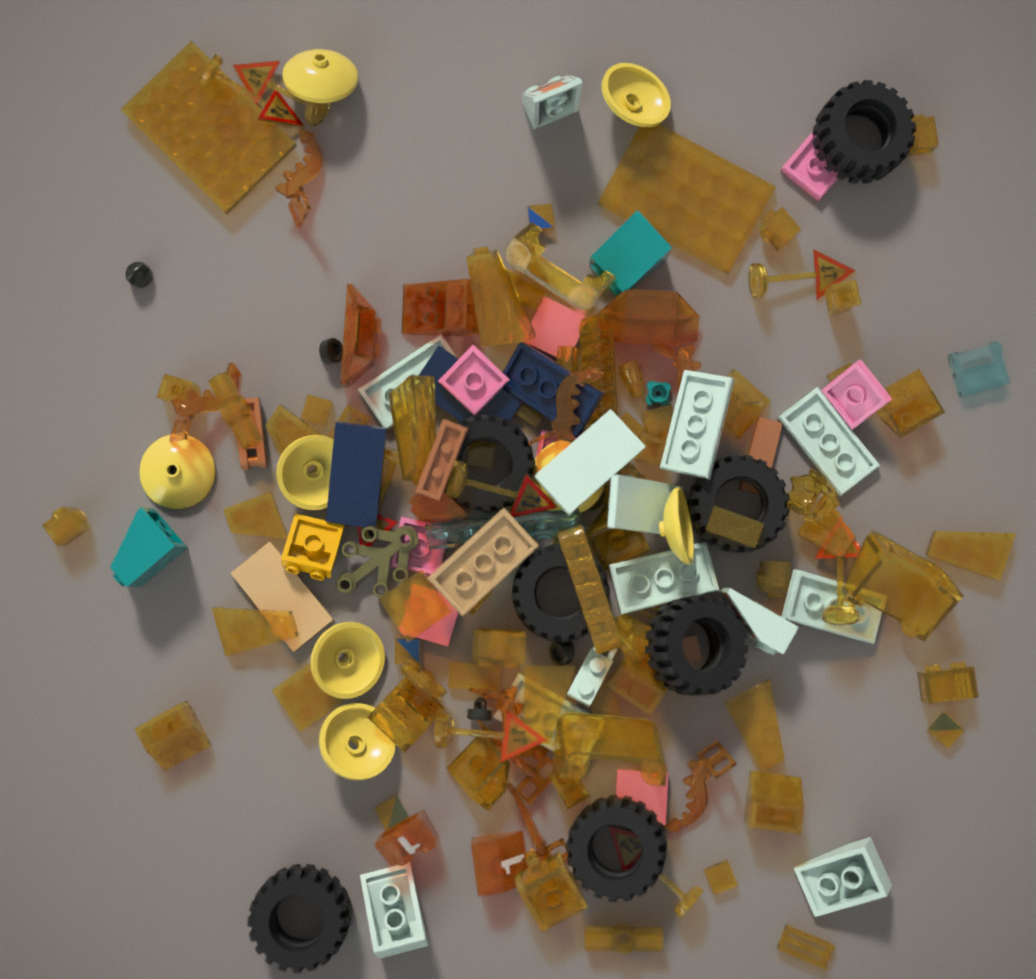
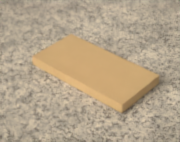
M503 507L427 579L463 617L536 550L539 545Z
M269 541L230 574L291 650L295 652L331 623L334 618L298 574H291L285 571V567L281 566L282 554L272 541Z

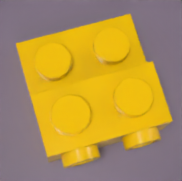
M295 513L281 557V566L285 567V571L291 574H300V571L310 573V577L316 580H325V577L331 578L344 532V525Z

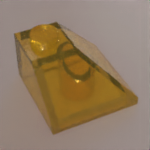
M734 368L726 376L733 378L735 381L724 427L736 438L741 439L771 400Z
M609 505L601 510L586 531V535L604 570L609 569L608 565L627 561L650 551L643 532L607 527Z
M481 731L447 769L473 801L489 810L506 792L510 762L508 760L501 762V751Z

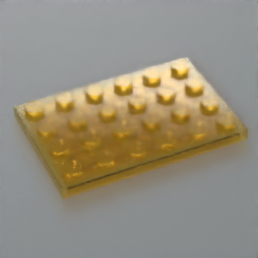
M192 41L120 109L226 215L297 147L296 143L273 120L258 118L262 110Z
M659 124L653 127H639L598 200V205L626 220L638 210L668 243L728 275L776 186Z

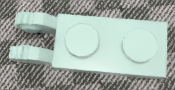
M603 633L598 637L593 649L589 650L566 694L588 707L598 692L613 662L612 658L620 645L615 640L611 644L606 657L598 653L606 640V635Z

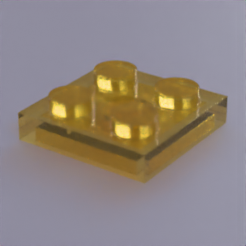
M311 663L272 689V692L300 732L344 702L343 699L327 694L317 685L311 672Z

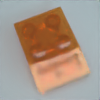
M470 279L403 285L402 334L481 335L483 285Z

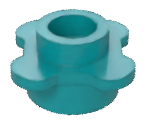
M649 381L647 383L648 396L645 398V402L648 405L661 404L663 407L667 406L670 403L668 396L671 385L668 382L656 383L655 381ZM657 391L660 392V396L656 395Z

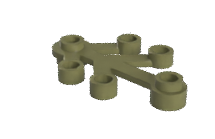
M367 526L363 529L362 538L366 542H372L375 539L392 542L385 548L359 545L354 541L346 542L342 546L344 556L353 557L354 555H361L372 558L353 573L346 572L341 574L336 580L337 590L342 594L353 592L357 587V582L379 566L377 583L373 587V593L379 598L386 596L389 592V585L387 583L390 559L397 551H399L398 567L393 572V578L397 582L406 581L409 577V570L407 569L409 551L414 549L419 541L418 533L413 527L401 526L395 532L379 530L374 526ZM366 530H372L374 532V537L368 538L366 536ZM404 534L408 535L410 542L403 543L401 536ZM347 545H352L354 547L353 553H348L346 551ZM403 570L406 574L405 578H399L397 571ZM347 580L350 583V587H342L341 582ZM377 586H384L385 593H379Z

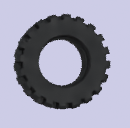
M864 80L861 84L855 81L847 87L843 86L819 112L815 120L816 124L813 127V135H817L813 140L814 149H819L817 154L819 161L822 162L825 159L827 162L825 169L829 172L832 170L838 172L837 178L841 180L845 177L849 178L848 182L857 184L860 180L863 184L871 183L873 180L878 181L892 172L908 156L910 148L914 145L915 136L912 134L916 132V123L911 121L914 114L912 109L908 110L906 106L908 104L907 100L904 97L900 98L897 95L898 91L892 87L889 90L886 88L885 83L879 81L876 85L873 84L872 80ZM861 115L872 120L881 133V149L869 151L855 145L846 132V116Z
M480 414L460 421L458 425L466 427L468 430L444 491L455 503L474 512L490 513V511H500L503 507L513 505L526 475L531 480L533 478L535 460L527 437L515 424L496 415ZM481 439H490L501 444L507 451L510 461L509 470L505 478L500 483L490 487H481L471 483L465 477L461 466L462 456L466 448L471 443ZM527 483V485H526V488H525V490H524L523 495H524L525 492L528 490V489H527V487H528V485H529L528 483Z
M733 455L714 462L711 478L697 477L695 484L692 485L690 490L691 497L688 500V506L691 511V522H694L697 533L703 536L704 541L717 547V549L735 553L752 552L753 550L765 547L769 542H773L778 537L777 533L785 527L786 523L784 520L786 516H789L790 508H787V501H790L789 493L786 494L784 487L786 484L784 480H780L777 476L779 472L774 467H768L767 462L764 460H756L753 456ZM741 480L748 482L760 494V515L748 527H730L723 523L716 513V495L720 488L730 481Z
M553 544L540 548L525 559L515 575L512 587L515 611L526 628L536 636L548 641L569 642L583 638L584 635L596 629L598 623L603 620L606 609L609 606L610 585H608L607 574L601 567L600 562L584 549L564 544ZM554 569H567L574 572L584 585L585 596L582 605L575 613L566 617H555L546 613L537 600L536 591L540 579L547 572Z
M706 595L675 599L668 602L667 606H662L656 613L658 617H652L649 626L652 628L650 631H646L645 639L648 640V646H645V654L650 656V660L647 662L650 669H655L654 676L658 681H665L663 685L667 689L675 690L677 694L690 696L714 695L720 693L721 690H727L731 687L732 681L738 680L741 672L739 669L745 667L747 659H744V655L748 653V645H745V638H747L746 630H742L740 626L743 624L740 617L733 615L735 613L734 609L729 605L724 606L722 600ZM693 621L704 629L710 645L707 661L699 670L691 666L683 650L685 631Z
M609 795L605 799L603 797L596 799L594 803L588 804L582 810L569 830V837L566 842L568 866H572V875L575 880L580 879L582 881L581 887L586 891L591 889L595 892L594 896L599 899L602 896L609 897L610 902H617L618 898H623L624 902L632 900L635 895L640 897L646 893L649 887L652 888L656 884L659 875L663 871L667 855L665 829L662 822H658L656 813L653 810L649 811L645 807L646 804L640 800L635 802L632 800V797L624 796V798H619L617 795ZM609 824H619L628 827L638 836L641 843V856L632 868L621 871L613 870L604 866L596 858L593 851V840L596 833L602 827Z
M295 864L289 869L283 868L277 871L259 889L249 908L251 914L248 917L247 926L252 928L249 933L251 942H257L256 952L258 955L264 953L267 956L265 962L269 965H272L273 962L279 964L278 970L284 972L288 967L293 968V973H301L303 968H307L309 972L317 969L319 964L325 965L340 949L351 924L350 911L352 908L351 902L346 899L348 893L345 887L340 888L338 885L340 880L336 876L333 878L328 876V870L321 868L320 871L314 869L315 865L307 864L305 867ZM292 895L305 896L312 899L320 907L324 917V925L317 936L310 939H297L288 935L282 929L277 918V909L286 897Z

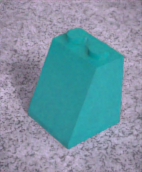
M637 210L590 257V269L598 278L601 276L608 283L606 285L608 290L614 296L619 295L623 299L667 260L672 247Z
M141 507L137 510L110 566L115 573L113 578L122 587H142L188 548L156 509Z

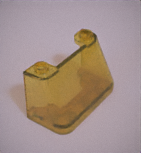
M531 222L517 233L510 241L505 252L506 259L512 269L582 315L592 314L601 303L616 276L605 270L597 277L588 274L583 283L541 257L547 247L540 241L539 234L542 228Z
M874 530L865 538L842 589L843 600L851 607H863L866 603L898 620L902 626L901 631L906 636L912 639L916 637L924 642L964 596L948 574L940 567Z
M565 712L558 718L552 762L561 778H581L588 771L590 759L639 763L641 777L647 784L666 787L667 767L657 726L651 720L578 712Z

